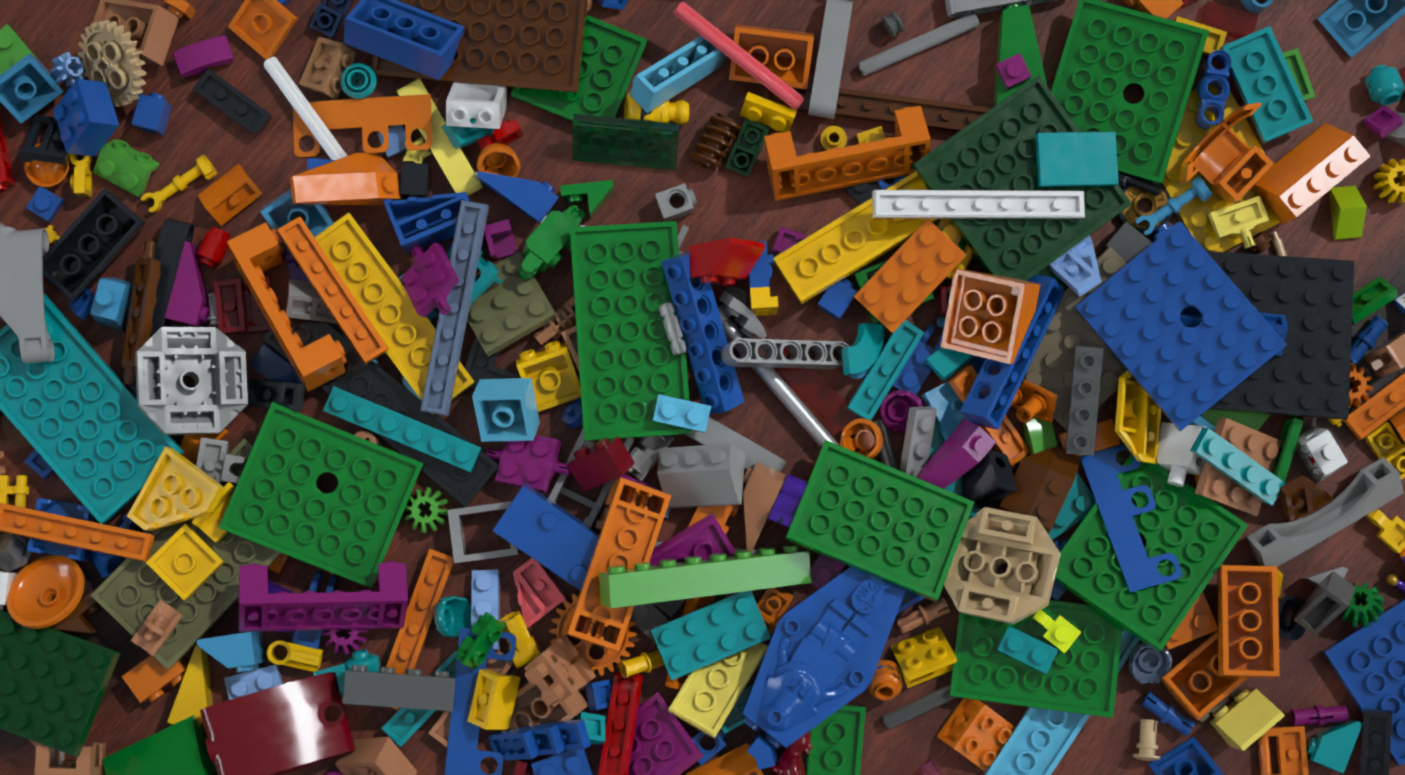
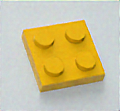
M184 524L146 563L184 601H187L225 561L192 528Z

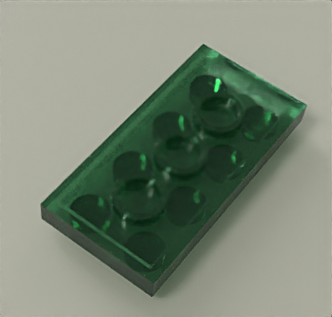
M574 114L572 160L676 170L680 124Z

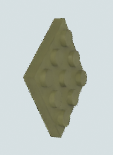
M520 251L495 265L499 270L497 275L503 282L501 284L493 282L469 308L467 321L488 357L557 318L535 277L527 281H523L519 277L518 270L524 260ZM481 273L475 277V282L479 279Z

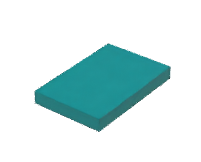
M1116 132L1037 133L1035 135L1038 187L1116 186L1119 184Z

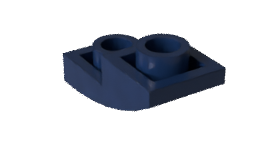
M323 0V3H319L309 27L334 38L354 0Z
M263 342L250 362V366L271 382L302 384L291 362L273 347Z

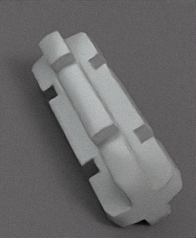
M672 302L659 306L661 317H664L663 324L668 341H671L672 354L679 355L685 353L687 348L685 342L681 339L683 335L677 316H674V305Z

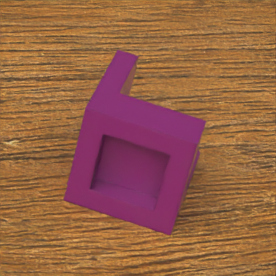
M509 219L485 225L484 233L493 260L512 256L518 252Z

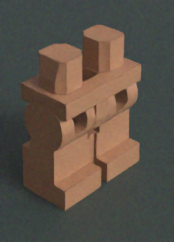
M565 634L524 667L526 670L525 677L530 683H536L542 691L541 698L546 705H552L553 707L596 677L582 657L574 663L571 662L579 652Z

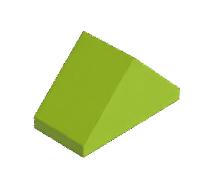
M1357 187L1331 188L1329 190L1334 240L1361 238L1367 206Z

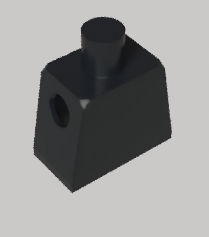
M991 449L976 466L962 475V497L974 501L973 507L982 509L1018 491L1008 456Z

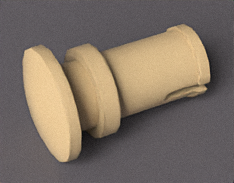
M1140 719V740L1136 744V748H1139V754H1133V757L1143 761L1160 760V756H1155V750H1158V745H1156L1158 721Z

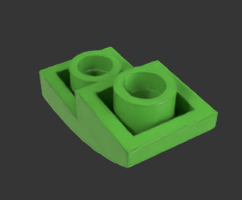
M1034 417L1028 423H1023L1024 441L1030 447V455L1057 446L1052 423Z

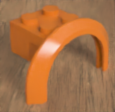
M1262 103L1244 105L1217 124L1184 159L1180 169L1179 181L1181 183L1188 182L1197 173L1227 204L1238 202L1274 164L1256 145L1248 147L1230 129L1242 119L1251 116Z

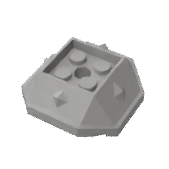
M161 327L135 353L137 407L163 435L219 434L248 405L246 351L233 343L216 327ZM183 376L193 378V388L185 386Z

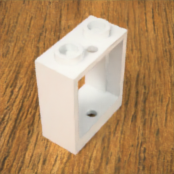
M453 82L446 100V126L500 129L507 108V87ZM475 118L476 122L472 123L470 119Z

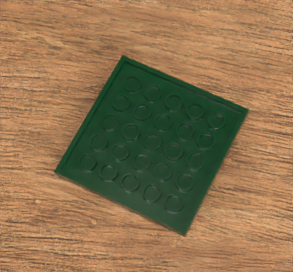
M1040 75L912 165V168L928 190L1084 191L1085 218L950 219L989 274L1024 281L1029 280L1132 204L1119 185L1038 187L1035 135L1037 133L1080 132Z

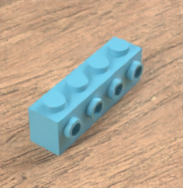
M700 36L637 74L632 81L633 86L630 96L648 113L722 67L726 55Z

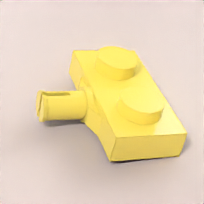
M1261 196L1208 214L1217 239L1228 235L1240 234L1244 249L1256 245L1250 230L1257 225L1269 221Z

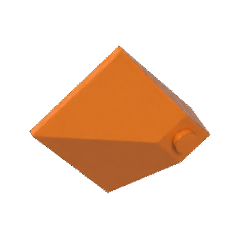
M955 268L941 347L1013 364L1036 311L1040 284Z

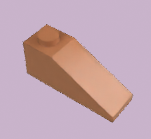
M759 462L756 463L754 469L748 468L743 483L747 484L743 492L747 550L751 552L786 477V474Z

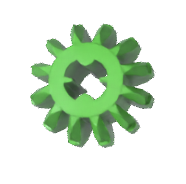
M427 487L425 489L424 496L420 489H416L415 494L418 499L412 496L409 497L408 501L413 503L412 507L406 506L404 510L411 511L412 514L407 515L405 520L411 521L415 519L411 528L417 529L421 524L422 533H427L428 524L433 531H437L436 521L442 525L446 523L440 515H448L446 509H441V506L446 505L448 501L447 499L438 501L442 494L440 491H436L431 497V488ZM428 503H430V510L432 511V514H425L424 518L422 516L423 510L421 509V506H428Z

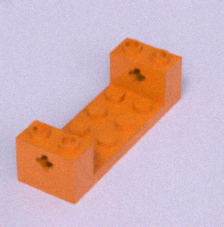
M921 106L895 110L894 138L887 137L883 140L868 143L862 142L843 148L836 147L831 150L807 153L802 156H796L790 131L764 136L767 169L775 201L912 174L915 172L912 165L930 153L931 139Z
M265 222L227 241L236 267L302 384L306 385V391L309 392L346 373L344 363L347 360L339 340L333 341L330 334L303 347L296 332L293 333L287 314L284 310L280 311L275 293L271 287L268 288L265 282L263 272L283 263L281 253L284 252L281 245L282 241L275 228L270 230Z
M622 477L613 480L605 503L606 506H609L576 605L569 608L561 631L562 634L612 651L620 650L634 606L618 608L602 606L599 572L608 571L609 566L624 565L625 569L634 568V563L650 561L672 495Z

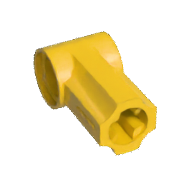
M520 611L504 615L499 621L506 624L502 630L503 632L512 633L516 637L513 661L518 669L531 663L541 651L534 636L530 635ZM507 640V642H508V644H509L508 649H509V651H510L511 644H510L509 640Z
M278 640L269 645L267 656L276 665L316 672L319 671L323 650L291 643L286 640ZM278 645H283L287 648L288 653L284 660H279L274 655V650Z

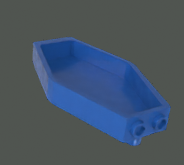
M849 567L784 614L775 626L745 703L742 715L746 718L743 722L754 731H757L758 728L767 734L765 739L777 749L780 745L787 748L865 691L872 681L905 591L894 584Z

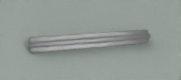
M975 13L966 15L860 61L858 69L862 76L871 74L979 26V20Z

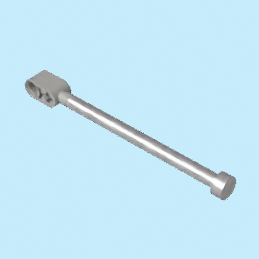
M722 304L718 307L727 340L731 342L739 338L748 339L730 319L732 314L724 310L726 305ZM758 351V355H759L762 359H765V358L761 355V353ZM752 367L821 448L825 440L839 445L773 368Z

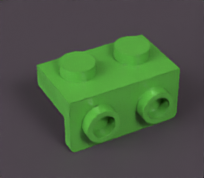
M114 139L101 148L93 173L140 197L145 192L151 172L158 169L159 163L153 160L150 155L129 147L128 143Z

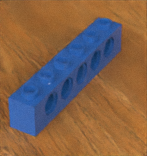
M689 252L681 253L661 262L702 404L711 406L710 414L727 412L744 403V398L735 367L727 366L721 359V349L728 342L711 284H703L701 279L690 278Z
M1035 274L1027 280L1028 282L1040 284L1036 311L1013 364L985 359L960 410L970 422L999 430L1065 294V290L1054 278Z

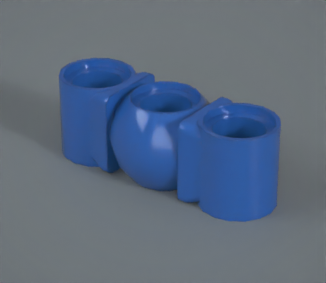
M1216 50L1205 59L1202 64L1203 73L1196 87L1197 97L1200 101L1197 103L1198 111L1195 114V122L1203 130L1213 129L1224 118L1223 108L1230 94L1227 78L1230 75L1229 68L1231 67L1232 60L1230 55L1223 50ZM1218 60L1222 65V70L1215 69L1211 61ZM1208 85L1215 86L1218 89V95H1212L1208 91ZM1204 111H1211L1215 116V120H1207L1204 116Z

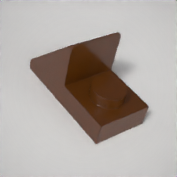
M95 590L80 600L76 608L62 621L52 625V628L98 633V630L86 616L88 614L90 617L102 608L90 596Z

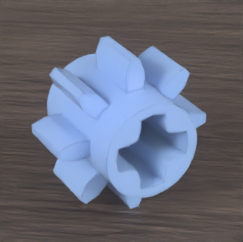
M66 52L61 57L58 56L52 60L55 65L50 72L53 73L57 83L65 82L66 86L69 87L73 85L76 79H84L81 74L85 67H83L79 56L71 57L70 53Z

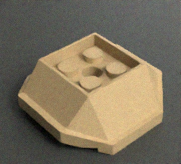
M984 507L967 521L944 586L960 613L1015 624L1049 605L1061 553L1037 517ZM1001 564H1008V569L1005 573L997 574V569Z

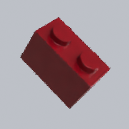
M619 436L610 440L607 437L602 438L594 443L591 448L584 446L573 453L574 458L567 466L583 492L623 476L635 462Z

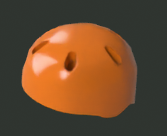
M500 143L486 146L480 152L477 159V169L481 172L516 178L521 169L516 153L509 146Z
M855 419L843 429L840 446L854 452L860 449L857 453L871 459L875 458L881 451L883 437L876 423L868 419Z

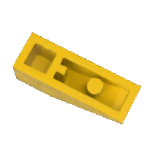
M195 645L167 723L174 725L194 715L203 732L205 727L200 710L212 706L213 700L208 654L198 645Z

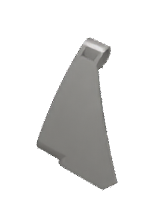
M0 227V316L19 338L20 354L23 363L52 362L55 356V349L46 327L43 294V253L49 250L47 231L45 228L18 231L12 227Z

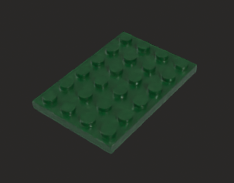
M0 610V729L66 754L79 757L121 653L50 627L41 629L23 627L8 612Z

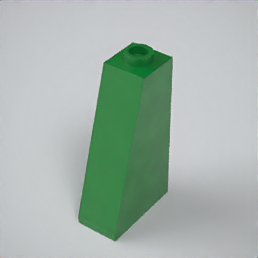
M1014 3L1006 6L1005 10L1002 11L999 17L996 64L1021 53L1032 77L1006 90L996 70L993 107L1038 75L1047 85L1029 5L1021 6L1020 3Z

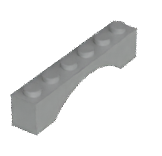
M1384 457L1360 470L1352 483L1334 501L1319 511L1293 522L1268 524L1247 536L1252 557L1260 566L1279 567L1402 495L1404 492L1400 473Z

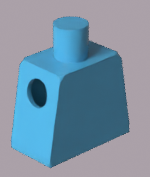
M114 277L100 278L90 315L98 325L123 332L126 331L133 282Z

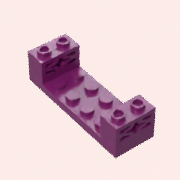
M394 561L378 563L375 592L370 590H361L359 592L337 590L331 593H316L314 591L287 593L281 591L275 594H268L267 565L253 563L239 566V632L404 628L408 604L406 563Z

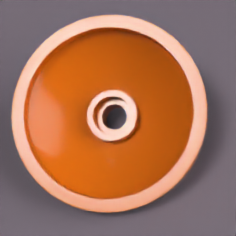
M63 555L44 556L29 563L16 575L11 583L6 600L7 609L11 617L18 624L31 629L46 628L62 621L76 608L83 595L85 578L81 568L74 560Z

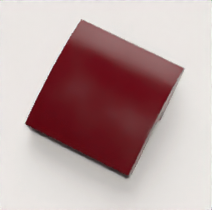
M265 277V282L268 288H270L271 279L269 277ZM239 278L214 281L218 330L223 334L266 332L271 329L244 280Z

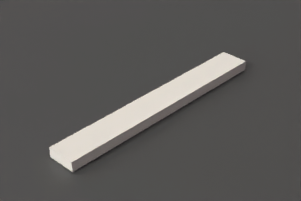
M872 191L873 218H1085L1084 191Z

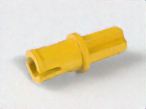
M659 651L648 654L642 652L638 657L619 662V669L624 678L641 672L650 673L652 669L664 666Z

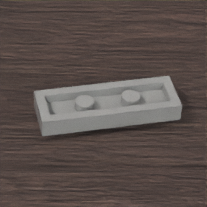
M931 406L909 407L899 471L916 477L929 462L937 409Z

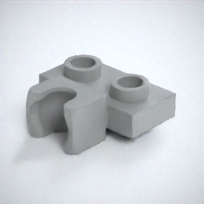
M201 437L196 466L220 485L223 482L237 485L240 477L234 476L233 469L238 465L245 466L247 458L229 455L230 442Z

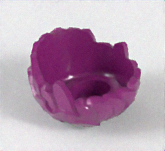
M904 390L893 391V393L884 398L880 406L883 423L889 429H893V431L906 432L909 407H923L922 401L911 392Z

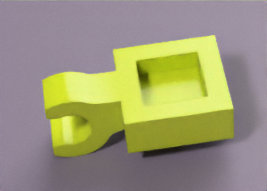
M1040 610L1033 617L1036 622L1047 629L1042 637L1062 653H1066L1081 634L1080 630L1061 615L1054 621L1044 611Z

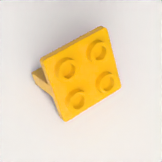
M940 627L927 630L924 633L907 640H902L891 646L907 688L952 671L953 663L957 662L956 656Z

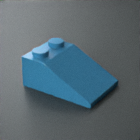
M1338 0L1317 20L1352 58L1405 15V0Z

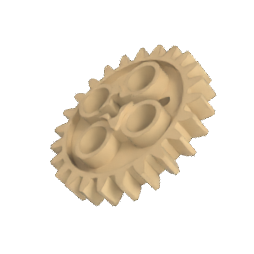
M109 20L90 24L91 26L85 28L86 33L81 34L83 41L78 43L83 49L82 52H78V55L83 58L82 63L83 67H85V72L82 75L84 77L88 76L91 81L106 82L112 104L115 107L133 103V101L139 99L138 94L143 93L140 86L146 85L141 76L147 75L141 69L145 61L139 59L142 51H136L137 41L131 42V32L124 33V26H117L116 21L109 22Z

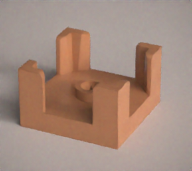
M95 742L92 746H83L77 760H65L64 752L45 745H36L35 775H105L103 758L106 755V743Z

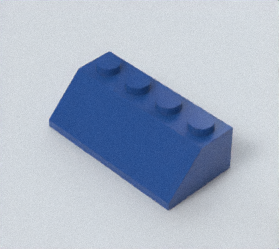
M360 0L345 18L344 43L440 81L452 64L465 27L397 0Z

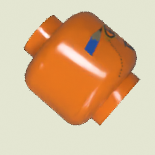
M879 660L872 681L868 685L869 693L880 700H890L896 697L902 690V672L900 667L890 660Z

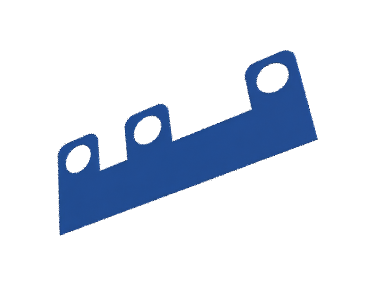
M1123 444L1094 452V456L1083 455L1080 458L1129 591L1134 592L1177 580L1182 576V571L1176 556L1172 553L1152 558L1147 556L1133 516L1154 510L1156 503L1150 488L1146 485L1122 490L1117 474L1137 469L1140 465V462L1134 456L1130 465L1122 466L1118 464L1116 454L1121 450L1129 451L1126 445ZM1136 492H1144L1149 498L1148 505L1144 508L1136 507L1132 503V495ZM1161 560H1170L1174 564L1175 571L1171 576H1163L1159 573L1157 566Z
M460 628L458 649L467 635L471 636L474 640L476 639L477 635L471 629ZM502 632L500 637L509 640L511 644L510 651L505 655H499L494 651L492 645L486 659L476 670L463 665L457 659L445 775H502V754L499 752L477 750L480 727L467 721L479 669H486L487 659L510 661L514 658L516 637L512 633ZM485 757H493L498 763L497 770L492 774H486L481 770L480 763Z

